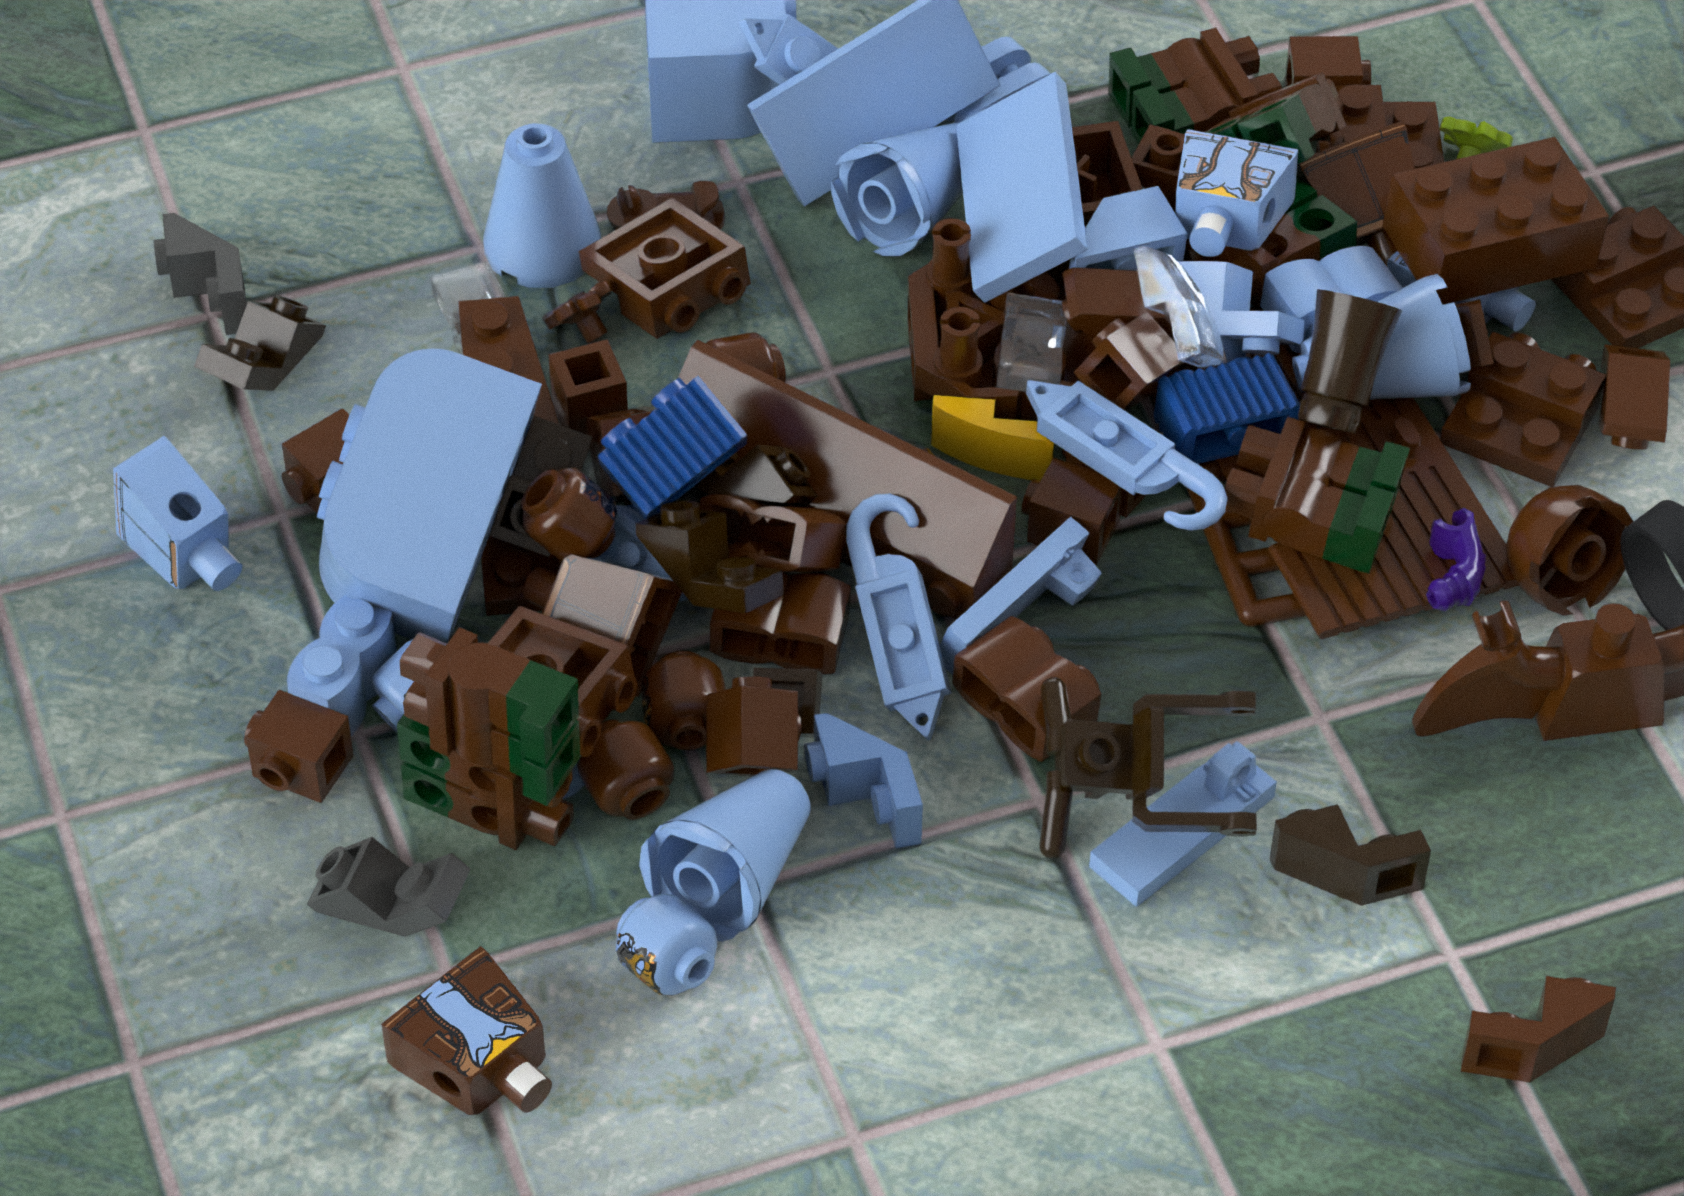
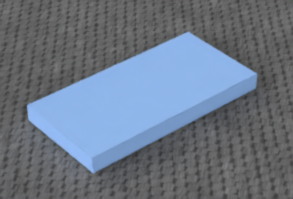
M917 0L752 101L747 107L797 200L805 207L831 191V181L838 177L840 164L836 165L839 157L854 146L933 128L1001 85L959 1Z
M1056 72L956 125L966 223L971 229L969 257L973 291L984 303L1088 250L1067 85Z

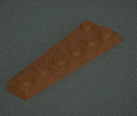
M519 296L458 301L463 355L541 383L542 386L534 416L559 424ZM489 536L481 557L486 616L513 614L519 606L532 611H543L542 608L524 599L523 588L529 574L538 566H544L558 573L562 562L552 554L548 557Z

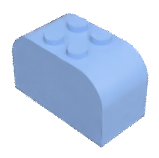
M645 0L652 143L740 139L761 133L747 105L779 86V84L754 67L757 58L739 25V21L747 18L777 19V17L788 14L797 19L796 0Z
M444 349L416 350L399 357L385 368L373 387L366 407L354 404L342 436V440L345 442L339 461L343 462V464L335 461L331 462L319 494L322 500L317 518L324 520L319 570L324 588L334 603L343 596L367 601L371 606L392 611L396 634L414 639L421 632L448 644L487 544L510 475L514 472L533 419L542 386L541 383Z

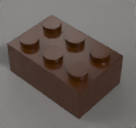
M1555 137L1392 174L1382 227L1416 280L1438 274L1444 280L1447 287L1436 290L1442 305L1595 269L1609 215Z

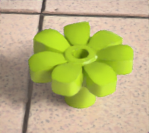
M1448 116L1442 119L1439 128L1440 131L1444 132L1443 141L1450 145H1457L1460 148L1457 159L1512 146L1514 140L1507 132L1498 131L1493 125L1485 121L1480 122L1477 128L1474 122Z

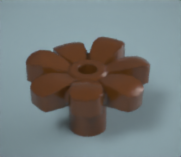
M608 279L596 283L587 293L582 291L574 295L567 302L544 314L542 317L543 322L548 329H552L560 324L567 323L573 325L575 323L587 344L599 338L608 331L596 311L600 309L604 298L612 294L613 288Z

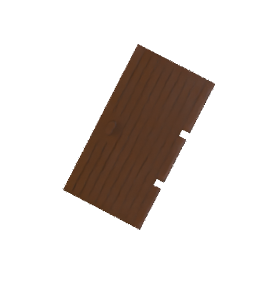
M1255 307L1250 308V311H1259ZM1280 345L1279 354L1274 355L1301 404L1304 393L1298 387L1292 364V358L1300 356L1301 353L1293 352L1289 345ZM1189 351L1185 353L1188 358L1172 374L1181 370H1192L1195 372L1198 368L1205 371L1210 365L1217 368L1221 362ZM1246 353V357H1249L1251 359H1253L1256 355L1260 357L1265 356L1262 354ZM1414 398L1369 400L1368 406H1362V417L1356 434L1305 422L1304 430L1311 428L1323 429L1334 434L1342 442L1382 452L1386 441L1410 448L1399 491L1369 574L1286 547L1280 543L1272 544L1268 548L1270 555L1320 639L1337 636L1340 632L1348 633L1359 630V627L1363 626L1366 628L1377 625L1381 621L1388 622L1399 619V616L1414 615L1421 610L1428 611L1434 609L1426 597L1427 588L1432 581L1438 578L1442 579L1448 573L1451 566L1456 564V561L1443 559L1434 554L1429 544L1433 520L1442 518L1445 523L1452 525L1453 512L1462 508H1466L1474 513L1483 553L1486 555V569L1480 591L1476 597H1479L1480 594L1487 595L1498 592L1502 588L1505 590L1519 586L1516 579L1512 576L1507 563L1505 541ZM1238 455L1216 459L1226 479H1228L1232 468L1265 477L1264 473L1236 465Z

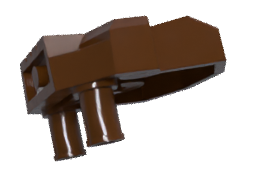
M943 219L933 227V259L927 265L908 276L907 324L914 401L933 399L934 395L995 400L994 418L1037 422L1038 417L1026 394L1027 381L1032 380L1071 387L1077 381H1080L1074 374V371L1096 348L1092 344V339L1084 332L1077 333L1073 330L1062 309V301L1067 299L1062 273L1069 270L1070 259L984 303L973 291L969 257L970 226L959 219Z

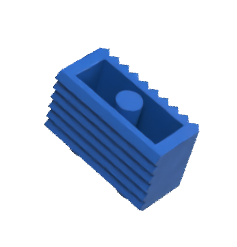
M1268 352L1264 357L1256 355L1253 359L1239 357L1227 364L1221 363L1217 368L1210 365L1205 371L1198 368L1195 372L1192 370H1181L1169 377L1164 375L1158 381L1154 419L1155 423L1159 425L1160 432H1163V436L1175 443V450L1198 464L1238 455L1248 425L1281 434L1287 417L1298 420L1300 403L1274 355Z
M699 376L693 378L687 385L681 378L674 380L651 400L652 405L656 409L647 417L643 418L637 425L631 418H628L614 427L601 440L602 445L606 449L598 455L599 464L644 519L660 513L661 505L679 499L747 444V434Z

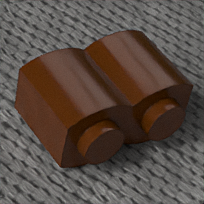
M715 494L700 498L699 510L726 513L729 558H752L761 567L787 572H829L838 569L840 566L847 524L840 517L829 511L817 508L787 507L781 502L749 499L736 495Z
M782 572L784 595L748 613L720 609L713 610L710 621V652L742 663L763 664L773 662L783 668L817 669L822 675L833 674L836 672L850 615L851 586L824 573L787 575Z
M1014 616L1008 617L955 655L952 684L959 694L981 715L997 722L1005 735L1019 749L1041 762L1050 756L1047 755V734L1040 690L1042 683L1050 677H1057L1064 681L1067 687L1071 719L1097 721L1102 695L1096 678L1086 667L1079 664L1075 665L1068 659L1055 654L1053 644L1043 630L1036 626H1030Z

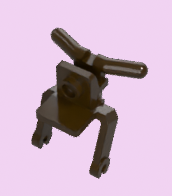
M1050 677L1042 683L1040 690L1047 734V755L1055 756V770L1046 773V797L1039 842L1040 851L1045 857L1055 859L1060 857L1065 851L1073 792H1085V798L1098 799L1107 793L1126 794V799L1132 800V822L1145 832H1220L1223 835L1238 837L1256 835V813L1151 812L1146 806V799L1161 791L1164 786V715H1255V692L1229 691L1220 695L1146 694L1133 703V724L1071 719L1067 687L1064 681L1057 677Z

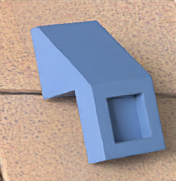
M828 713L814 715V742L804 744L805 761L811 782L822 781L828 805L832 806L871 798L878 825L888 823L896 849L921 844L923 803L907 752Z

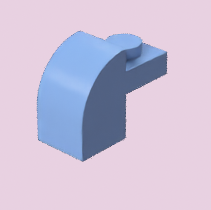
M1171 261L1168 294L1169 315L1173 320L1176 328L1174 331L1180 341L1200 356L1227 364L1233 359L1246 357V353L1266 355L1269 352L1272 355L1279 354L1280 345H1301V342H1303L1304 320L1279 311H1250L1253 271L1229 262Z

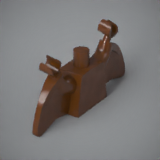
M1501 601L1499 603L1502 609L1495 614L1480 616L1478 611L1473 612L1472 619L1482 644L1461 658L1435 683L1413 715L1412 724L1416 735L1424 737L1484 720L1498 718L1532 719L1535 716L1543 741L1663 726L1664 701L1684 696V624L1653 634L1647 617L1639 613L1634 614L1632 610L1624 605L1610 603L1603 605L1598 610L1595 619L1567 622L1555 627L1546 647L1531 646L1525 644L1521 638V632L1510 603L1508 601Z

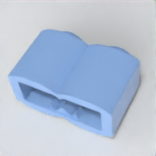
M1353 246L1333 252L1320 261L1314 259L1294 260L1270 270L1265 274L1260 306L1263 311H1279L1304 320L1303 341L1312 337L1317 289L1343 293L1378 302L1403 287L1373 248ZM1289 345L1293 352L1301 353L1300 345Z
M343 596L332 605L324 616L320 626V638L304 647L293 660L287 675L288 693L347 715L352 736L364 719L367 707L366 701L377 695L372 684L373 674L397 651L392 611L371 606L367 601L361 599H351Z

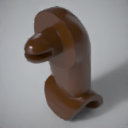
M712 181L694 182L691 186V192L651 193L648 190L637 189L633 185H628L629 190L625 191L622 186L619 188L617 196L607 206L606 213L612 228L616 230L673 197L720 230L725 222V211L719 199V191L716 184Z

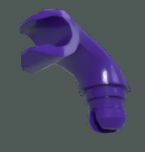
M1466 508L1453 512L1452 525L1445 523L1442 518L1433 520L1429 544L1434 554L1443 559L1456 561V564L1451 566L1448 573L1442 579L1438 578L1432 581L1427 588L1426 597L1428 602L1437 610L1447 611L1453 608L1454 605L1470 607L1480 591L1486 569V555L1483 553L1474 513Z

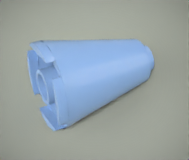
M532 123L524 125L511 132L505 142L483 235L484 254L494 272L501 276L502 270L517 277V284L524 287L554 288L573 282L584 275L578 251L601 239L600 227L561 132L545 124Z
M950 123L861 143L839 157L836 165L840 164L838 177L831 181V194L837 215L853 238L858 242L866 238L869 242L879 247L873 252L881 256H902L908 251L917 248L926 239L936 223L941 221L963 194L956 129L958 123Z
M1438 274L1423 277L1378 301L1379 303L1401 309L1402 313L1387 343L1374 381L1370 400L1457 396L1470 390L1471 383L1459 379V373L1471 370L1466 338L1455 303L1442 305L1436 290L1447 287L1444 280ZM1312 337L1301 342V355L1292 358L1295 378L1302 393L1306 392L1301 390L1308 363Z
M767 769L658 826L641 846L639 863L645 887L651 897L660 893L677 896L714 927L717 941L723 942L733 939L739 932L748 929L756 921L810 815V800L803 785L794 776L781 770Z

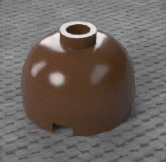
M1581 485L1549 487L1535 495L1518 512L1511 525L1506 544L1507 563L1511 574L1518 582L1519 587L1532 600L1552 612L1562 616L1572 615L1573 613L1567 607L1583 598H1586L1588 606L1591 608L1606 597L1617 585L1625 571L1621 553V535L1625 527L1633 523V520L1624 506L1592 489Z

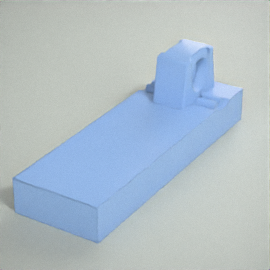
M1070 517L947 628L940 644L946 670L953 675L954 659L957 653L1008 617H1017L1045 590H1050L1071 605H1075L1095 587L1102 574L1082 551L1089 532Z
M1236 741L1232 745L1228 743L1205 764L1192 771L1150 804L1147 809L1151 812L1255 813L1275 797L1277 781L1256 765V756L1250 750ZM1131 819L1090 851L1089 868L1134 906L1138 907L1227 835H1223L1220 832H1145L1133 823Z

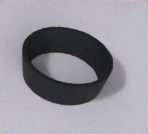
M1663 500L1627 526L1622 532L1620 543L1625 569L1638 597L1655 621L1666 631L1684 624V590L1674 576L1664 555L1665 553L1684 584V507L1677 502Z

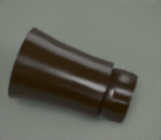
M1317 289L1314 329L1308 363L1301 390L1306 392L1300 404L1298 420L1347 433H1357L1362 417V406H1368L1380 363L1387 343L1402 313L1401 309L1352 295Z

